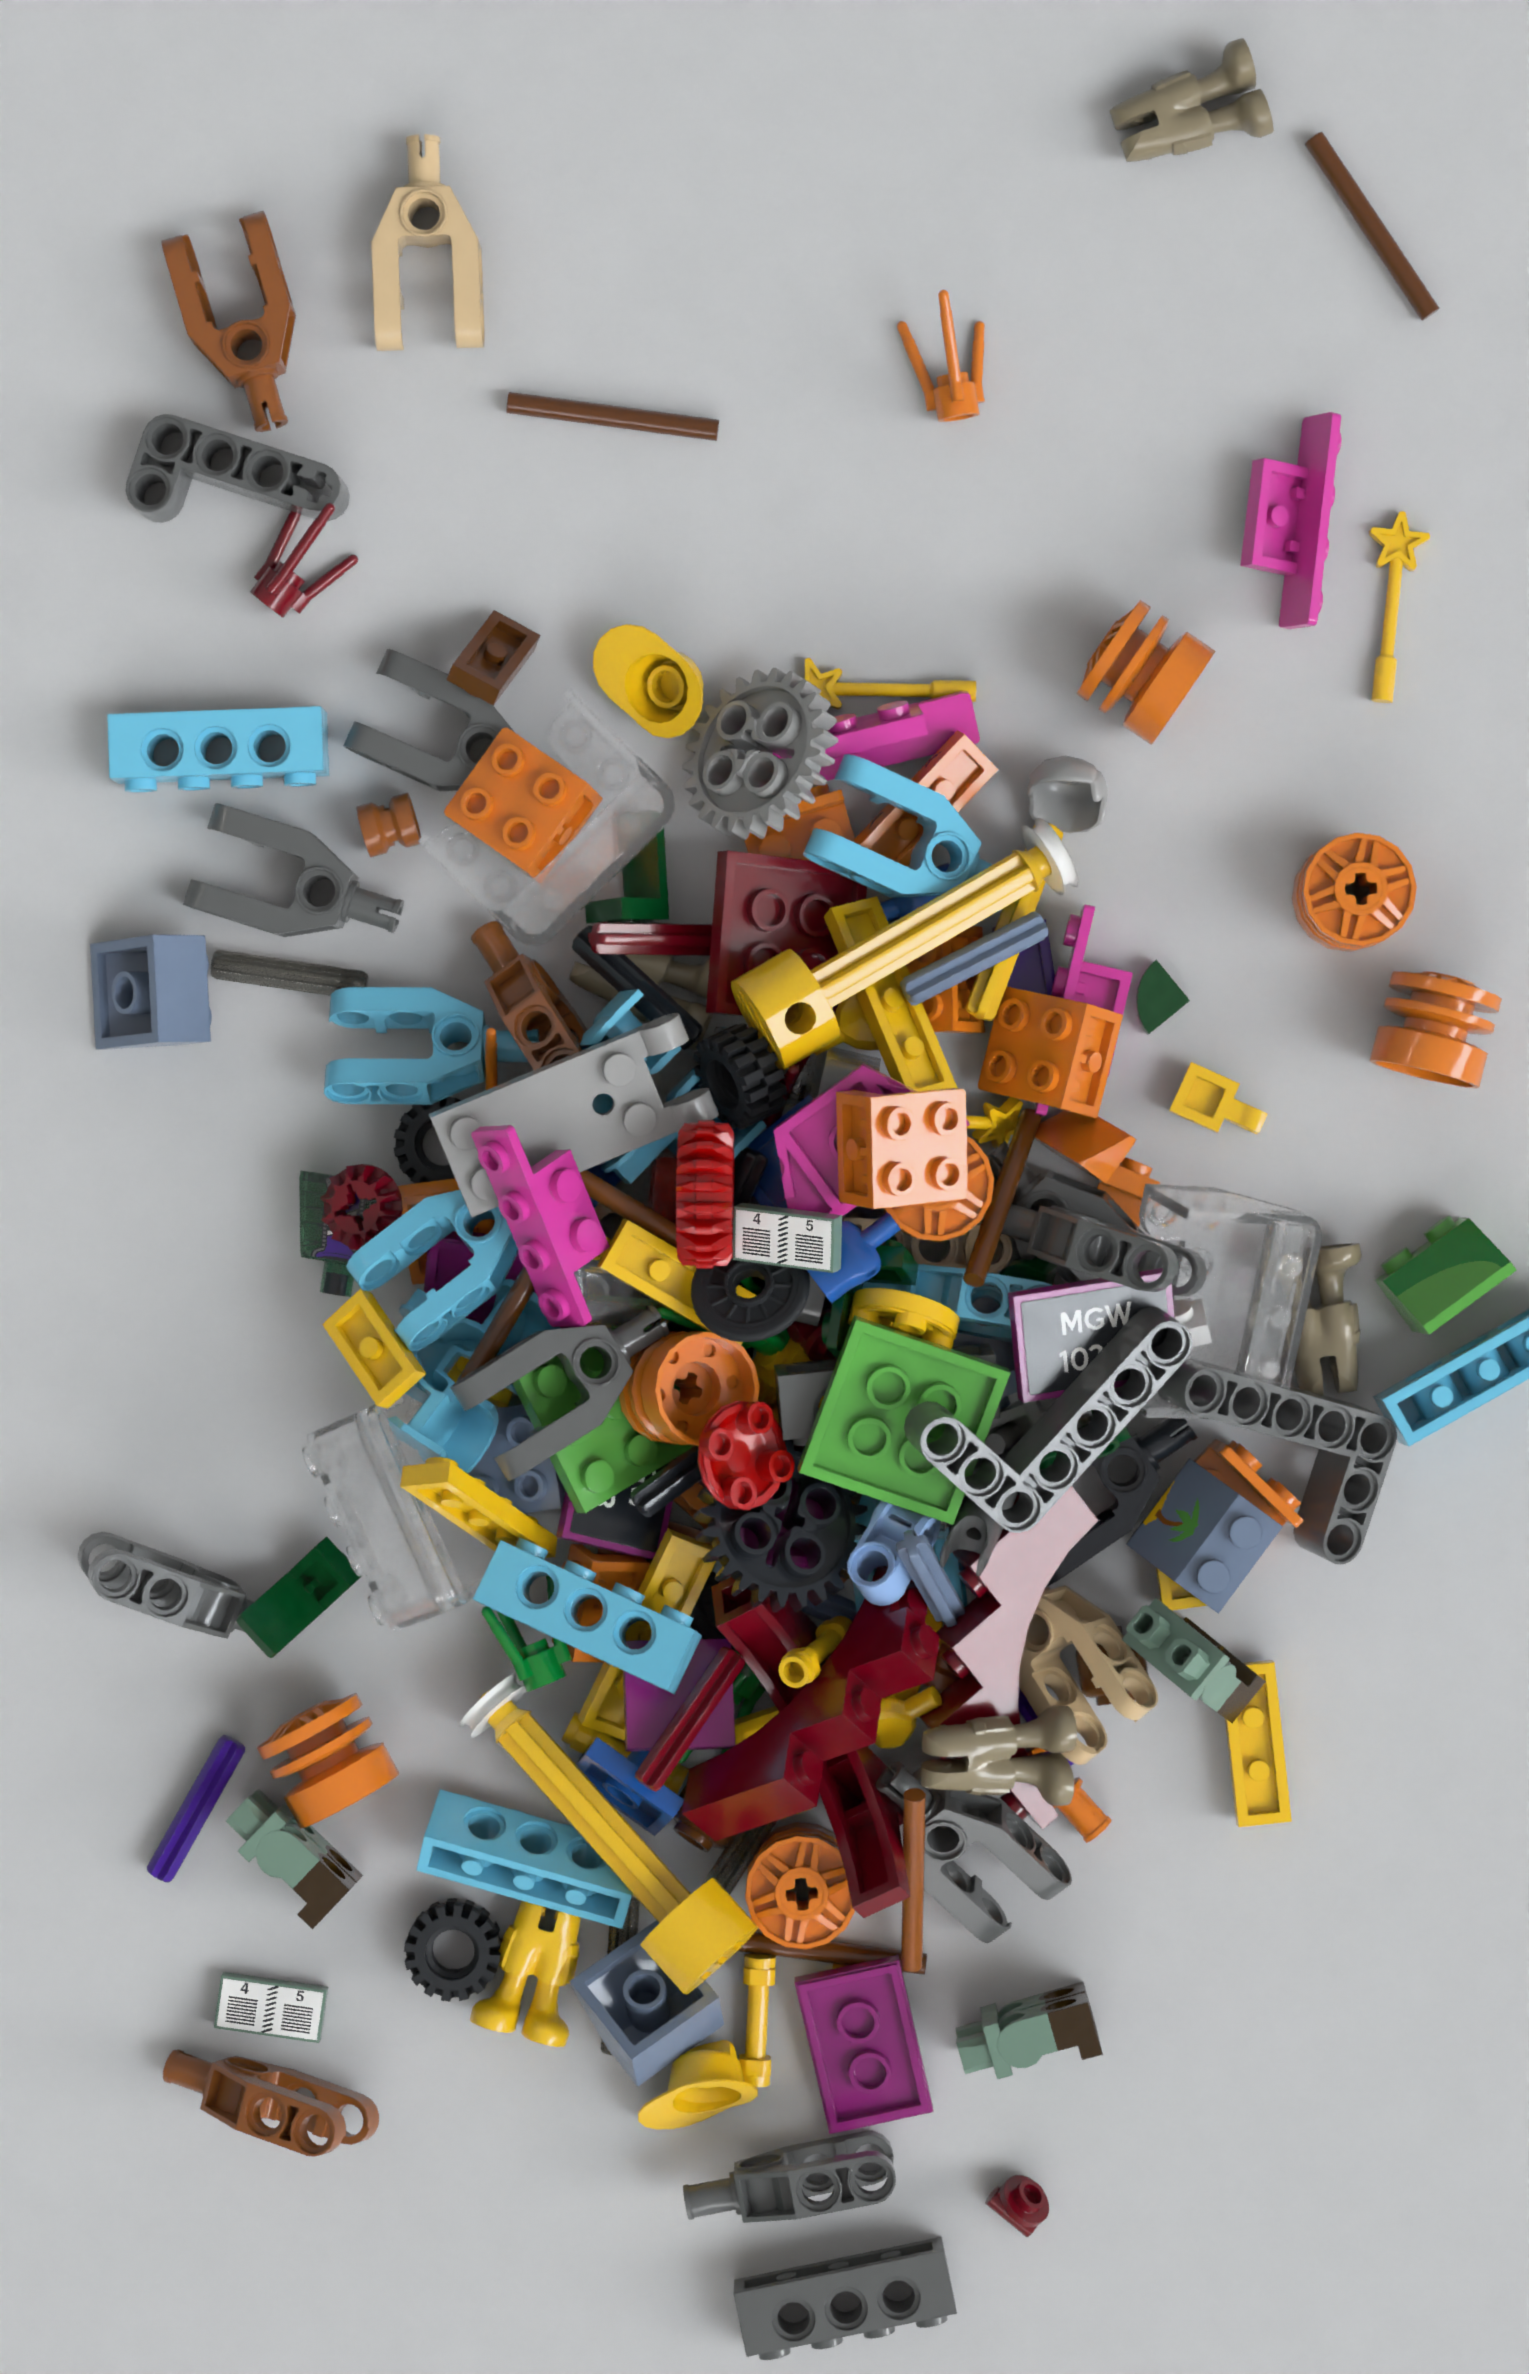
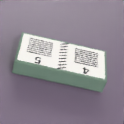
M740 1203L734 1206L733 1260L834 1273L841 1269L842 1215Z
M223 1972L220 1980L214 2028L319 2043L322 2037L329 1987Z

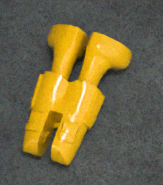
M521 1901L513 1925L511 1924L507 1928L499 1949L501 1953L499 1965L505 1971L498 1989L490 1998L482 1999L472 2007L470 2021L475 2025L492 2031L514 2032L519 2019L522 1995L528 1975H534L538 1980L530 2008L525 2016L521 2034L525 2038L540 2044L564 2047L569 2037V2029L565 2021L559 2016L558 1993L559 1987L570 1984V1980L575 1976L579 1958L577 1938L581 1917L556 1911L553 1918L556 1919L554 1931H546L539 1928L541 1916H545L546 1907Z

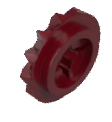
M369 1164L346 1166V1169L342 1170L339 1174L329 1178L331 1183L328 1190L320 1197L324 1202L325 1212L321 1221L326 1223L332 1232L331 1239L343 1243L351 1250H359L402 1216V1197L397 1184L387 1172ZM355 1194H357L359 1199L377 1201V1203L370 1205V1208L363 1211L364 1221H362L359 1215L351 1216V1214H346L349 1206L356 1203Z

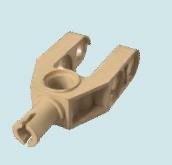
M419 134L406 137L409 184L404 185V187H396L371 241L374 330L377 351L404 350L401 331V310H405L399 275V257L403 256L402 251L404 247L420 246L432 248L445 244L452 245L457 348H484L483 272L480 242L451 187L440 182V137L424 134L425 156L422 157V141L419 139ZM429 207L439 211V220L431 229L421 230L412 225L413 216L421 208Z
M1064 1585L1054 1589L1047 1587L1042 1594L1028 1628L1020 1663L1019 1688L1037 1716L1051 1706H1069L1072 1709L1076 1720L1077 1732L1083 1737L1087 1746L1077 1738L1075 1749L1072 1752H1063L1061 1754L1072 1763L1085 1765L1106 1748L1108 1742L1107 1734L1060 1658L1062 1649L1074 1644L1094 1676L1091 1681L1096 1689L1101 1687L1117 1712L1125 1718L1134 1720L1135 1723L1157 1705L1158 1694L1153 1682L1134 1652L1122 1640L1123 1635L1111 1616ZM1097 1644H1100V1645L1103 1646V1648L1107 1651V1654H1108L1109 1657H1107V1656L1099 1649V1647L1097 1646ZM1045 1684L1054 1691L1059 1700L1050 1695ZM1125 1688L1133 1695L1136 1702L1129 1696Z

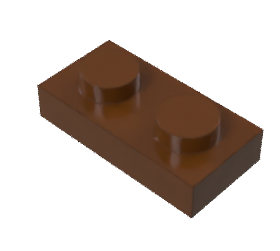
M494 610L452 664L446 680L464 689L468 694L494 706L534 652L541 635Z

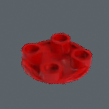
M734 1401L721 1406L707 1420L699 1439L698 1465L702 1481L713 1498L730 1509L751 1510L765 1504L778 1490L780 1483L787 1482L793 1475L794 1459L787 1451L785 1440L782 1437V1429L773 1417L772 1409L764 1402Z

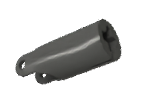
M1018 1492L1006 1497L1002 1510L1009 1509L1014 1505ZM966 1494L955 1522L951 1525L941 1548L940 1566L944 1567L950 1553L957 1549L974 1551L980 1554L976 1570V1576L979 1577L992 1555L1003 1528Z

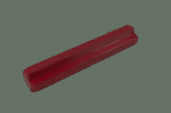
M598 922L593 925L592 932L588 933V942L591 943L592 952L597 955L710 956L712 924Z
M725 1646L718 1651L635 1772V1778L642 1785L655 1792L663 1786L744 1667L745 1660L737 1652Z

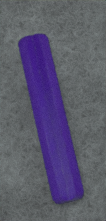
M223 1735L215 1744L147 1865L148 1873L158 1880L169 1883L177 1874L245 1753V1746L238 1740Z

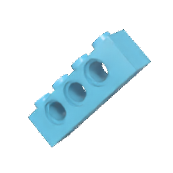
M321 706L107 714L109 778L118 784H125V792L157 791V783L178 782V790L210 789V781L231 780V788L263 787V779L284 778V786L304 787L316 785V777L329 776L327 712ZM272 735L283 737L286 744L283 756L274 762L262 761L259 749L263 740ZM219 737L230 739L232 753L228 760L221 764L210 763L206 754L208 745ZM166 739L176 740L179 747L177 759L170 765L158 766L154 760L156 746Z
M1529 1309L1373 1396L1383 1416L1390 1419L1395 1425L1399 1443L1411 1446L1529 1379Z
M519 1537L515 1546L500 1540L473 1600L675 1695L702 1637L700 1633L690 1628L694 1618L667 1605L663 1606L660 1614L641 1605L645 1595L617 1582L612 1591L593 1583L597 1573L570 1560H567L563 1569L547 1562L545 1558L548 1550ZM539 1577H551L554 1582L553 1595L544 1603L534 1604L529 1595L531 1584ZM591 1598L599 1599L603 1607L600 1620L592 1626H581L577 1618L580 1605ZM637 1621H647L652 1631L650 1641L643 1648L630 1649L625 1639L627 1629Z
M439 1790L423 1838L416 1871L623 1929L633 1893L573 1826L473 1799L466 1795Z

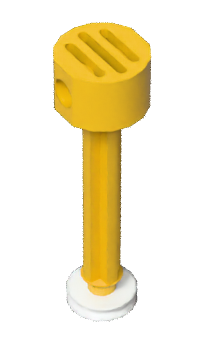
M1040 817L1035 820V828L1031 829L1027 825L1022 826L1021 833L1027 851L1012 850V854L812 970H809L803 960L792 949H786L731 981V989L735 1001L748 1027H753L758 1031V1039L764 1036L768 1041L767 1051L769 1054L775 1052L778 1058L774 1062L779 1069L785 1070L839 1039L840 1028L832 1007L1032 891L1037 892L1042 879L1059 895H1064V886L1066 884L1078 887L1079 880L1076 868L1065 845L1053 828Z
M513 1673L491 1690L483 1693L479 1701L462 1718L459 1727L465 1725L471 1727L470 1739L482 1734L490 1727L495 1730L496 1743H499L657 1920L659 1924L640 1945L683 1994H689L732 1957L759 1927L715 1878L708 1880L692 1894L531 1715L532 1711L520 1709L516 1706V1703L526 1693L525 1686L517 1683L516 1679L518 1676L516 1673Z

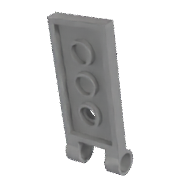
M679 1013L656 1018L635 1029L428 1114L471 1217L499 1207L498 1199L486 1170L479 1161L478 1151L471 1136V1133L479 1127L512 1125L516 1130L530 1167L555 1150L570 1149L579 1172H582L678 1132L684 1123H698V1120H713L719 1113L709 1088L690 1091L662 1104L644 1058L668 1052L689 1040ZM603 1093L610 1095L613 1099L612 1108L606 1113L596 1112L593 1109L594 1098Z

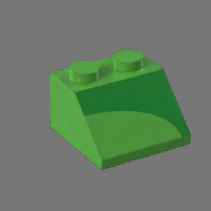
M1449 1215L1438 1221L1424 1233L1428 1241L1411 1253L1405 1247L1384 1261L1381 1267L1385 1273L1378 1277L1375 1282L1412 1332L1430 1335L1517 1270L1511 1261L1470 1218H1459L1453 1221Z

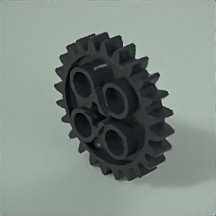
M793 1439L785 1440L787 1451L794 1459V1472L787 1482L780 1483L778 1490L774 1493V1500L769 1499L765 1504L751 1510L730 1509L715 1500L705 1486L698 1493L697 1497L709 1506L699 1509L694 1514V1519L708 1524V1528L701 1531L695 1537L696 1541L711 1543L713 1548L702 1558L703 1562L708 1563L719 1560L722 1565L714 1579L718 1582L731 1576L736 1580L731 1595L736 1597L747 1588L751 1591V1606L754 1608L762 1603L766 1597H769L772 1612L775 1613L785 1607L787 1599L793 1611L799 1612L807 1606V1598L816 1607L827 1600L826 1591L835 1595L845 1586L841 1578L847 1580L851 1578L848 1574L847 1562L850 1554L858 1544L854 1541L861 1539L867 1529L866 1526L856 1523V1519L868 1511L867 1506L852 1504L850 1498L857 1494V1492L799 1473L797 1467L805 1446H801L798 1451H795ZM791 1480H794L798 1483V1489L795 1497L789 1504L792 1489ZM806 1498L818 1502L823 1511V1520L813 1517L808 1512L805 1504ZM788 1506L783 1521H781L776 1516ZM781 1526H783L788 1531L776 1541ZM740 1528H747L754 1532L759 1543L758 1549H752L744 1544L740 1536ZM775 1543L772 1558L773 1567H769L766 1564V1558L769 1550ZM791 1547L798 1548L805 1554L808 1561V1569L795 1565L790 1555Z

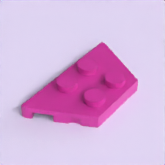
M863 1063L777 1125L773 1131L787 1207L789 1209L842 1216L856 1207V1205L839 1202L836 1092L858 1090L886 1095L918 1091ZM966 1118V1124L969 1126L970 1122Z

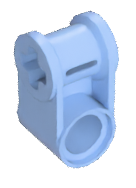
M884 1501L879 1502L872 1514L867 1529L854 1551L850 1554L847 1562L848 1574L867 1601L874 1605L886 1606L893 1604L903 1596L912 1578L896 1551V1543L904 1540V1532L914 1530L917 1536L925 1535L933 1548L940 1531V1520ZM880 1566H888L886 1574L881 1579L872 1582L867 1581L872 1570Z

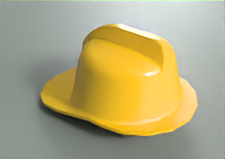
M625 624L613 627L599 639L593 652V671L598 685L614 703L631 716L643 729L653 736L668 739L685 734L695 725L704 703V683L701 671L691 658L684 653L674 650L660 636L644 626Z
M720 2040L699 2045L680 2055L673 2062L667 2092L653 2098L642 2106L638 2111V2122L644 2127L656 2130L690 2126L730 2107L751 2102L758 2097V2088L744 2081L741 2064L732 2042Z

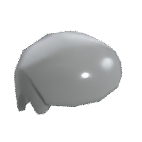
M1066 755L1046 759L1030 774L1026 793L1029 797V814L1033 820L1040 817L1047 823L1057 826L1062 832H1087L1100 825L1104 819L1108 796L1106 781L1102 773L1096 770L1093 764L1083 759Z

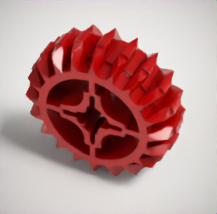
M698 1120V1123H684L678 1131L676 1242L677 1258L683 1266H696V1269H713L714 1266H727L733 1257L735 1164L734 1131L729 1123H715V1120Z

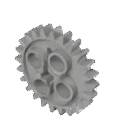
M772 668L768 676L760 670H755L751 683L741 677L736 678V692L733 694L722 688L719 691L722 704L718 708L707 704L705 710L710 717L706 724L695 723L693 726L701 734L699 741L687 743L685 747L695 753L694 759L682 765L683 770L693 775L683 784L685 790L694 794L688 802L689 805L700 811L698 817L710 824L711 827L727 836L734 834L742 840H746L750 833L760 839L764 838L768 826L778 832L782 831L784 825L783 816L786 814L798 820L800 818L798 804L802 800L810 804L815 802L814 795L810 791L813 784L826 785L827 783L825 777L819 774L821 767L830 766L835 763V759L825 754L827 748L838 743V738L828 732L837 723V719L826 712L831 706L830 701L819 695L821 692L819 688L796 673L789 671L785 674L777 668ZM736 749L742 750L743 752L746 753V755L742 754L741 752H739V751L736 750ZM773 752L782 758H778L777 756L773 755Z

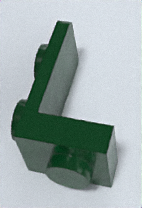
M650 813L622 818L620 820L624 897L585 902L586 924L598 922L647 923L669 920L663 815Z
M888 1239L876 1248L881 1259V1268L874 1277L865 1282L916 1285L919 1265L903 1244ZM863 1284L847 1291L832 1304L831 1312H826L824 1315L822 1340L837 1360L850 1327L848 1319L854 1293L857 1290L863 1289Z
M326 1536L288 1573L236 1618V1622L267 1657L273 1658L363 1575Z

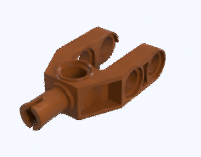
M260 211L239 219L250 251L248 258L257 277L265 302V306H263L264 315L258 319L240 320L229 327L218 330L196 254L188 234L162 240L161 243L188 336L196 348L234 388H244L254 420V429L257 432L271 431L266 414L267 408L276 429L288 423L275 379L279 375L286 373L296 313L267 217L264 211ZM247 340L260 341L262 349L256 358L246 361L237 358V351L242 343Z
M491 921L478 928L471 936V940L493 971L492 976L485 980L484 983L502 1021L533 1070L582 1051L580 1042L583 1034L588 1029L546 970L536 960L524 954L519 955L499 921ZM538 1029L539 1042L532 1043L528 1039L527 1030ZM570 1030H573L577 1034L578 1040Z
M179 2049L171 2052L164 2066V2082L173 2083L203 2094L200 2109L237 2131L306 2156L316 2157L332 2152L340 2143L352 2145L368 2140L375 2134L379 2125L377 2106L369 2097L294 2069L239 2056L227 2057L211 2063L186 2054ZM301 2087L307 2088L313 2093L315 2099L297 2093V2091ZM347 2104L354 2105L362 2113L363 2126L357 2134H351L346 2131V2123L341 2113ZM261 2118L278 2120L280 2123L276 2128H270L264 2124ZM307 2131L318 2137L328 2138L324 2145H317L309 2138Z

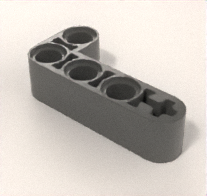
M169 414L156 416L145 427L125 489L129 502L147 519L160 523L170 521L180 513L192 479L313 519L320 514L327 503H332L335 506V511L328 521L337 519L345 512L350 498L348 487L333 468L323 463ZM175 432L182 433L183 443L180 449L170 455L162 454L161 445L165 437ZM222 449H232L233 460L230 465L221 471L211 470L210 465L213 455ZM281 465L283 467V477L280 482L272 487H262L260 484L262 472L268 466ZM300 479L306 486L315 489H323L326 483L332 492L330 496L321 495L317 501L309 491L299 487ZM158 482L165 483L166 493L164 498L158 504L145 505L144 496L148 487Z

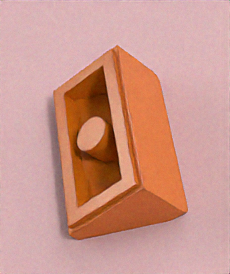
M1065 1110L1040 1123L1034 1138L1053 1153L1105 1184L1137 1140L1100 1117L1096 1119Z

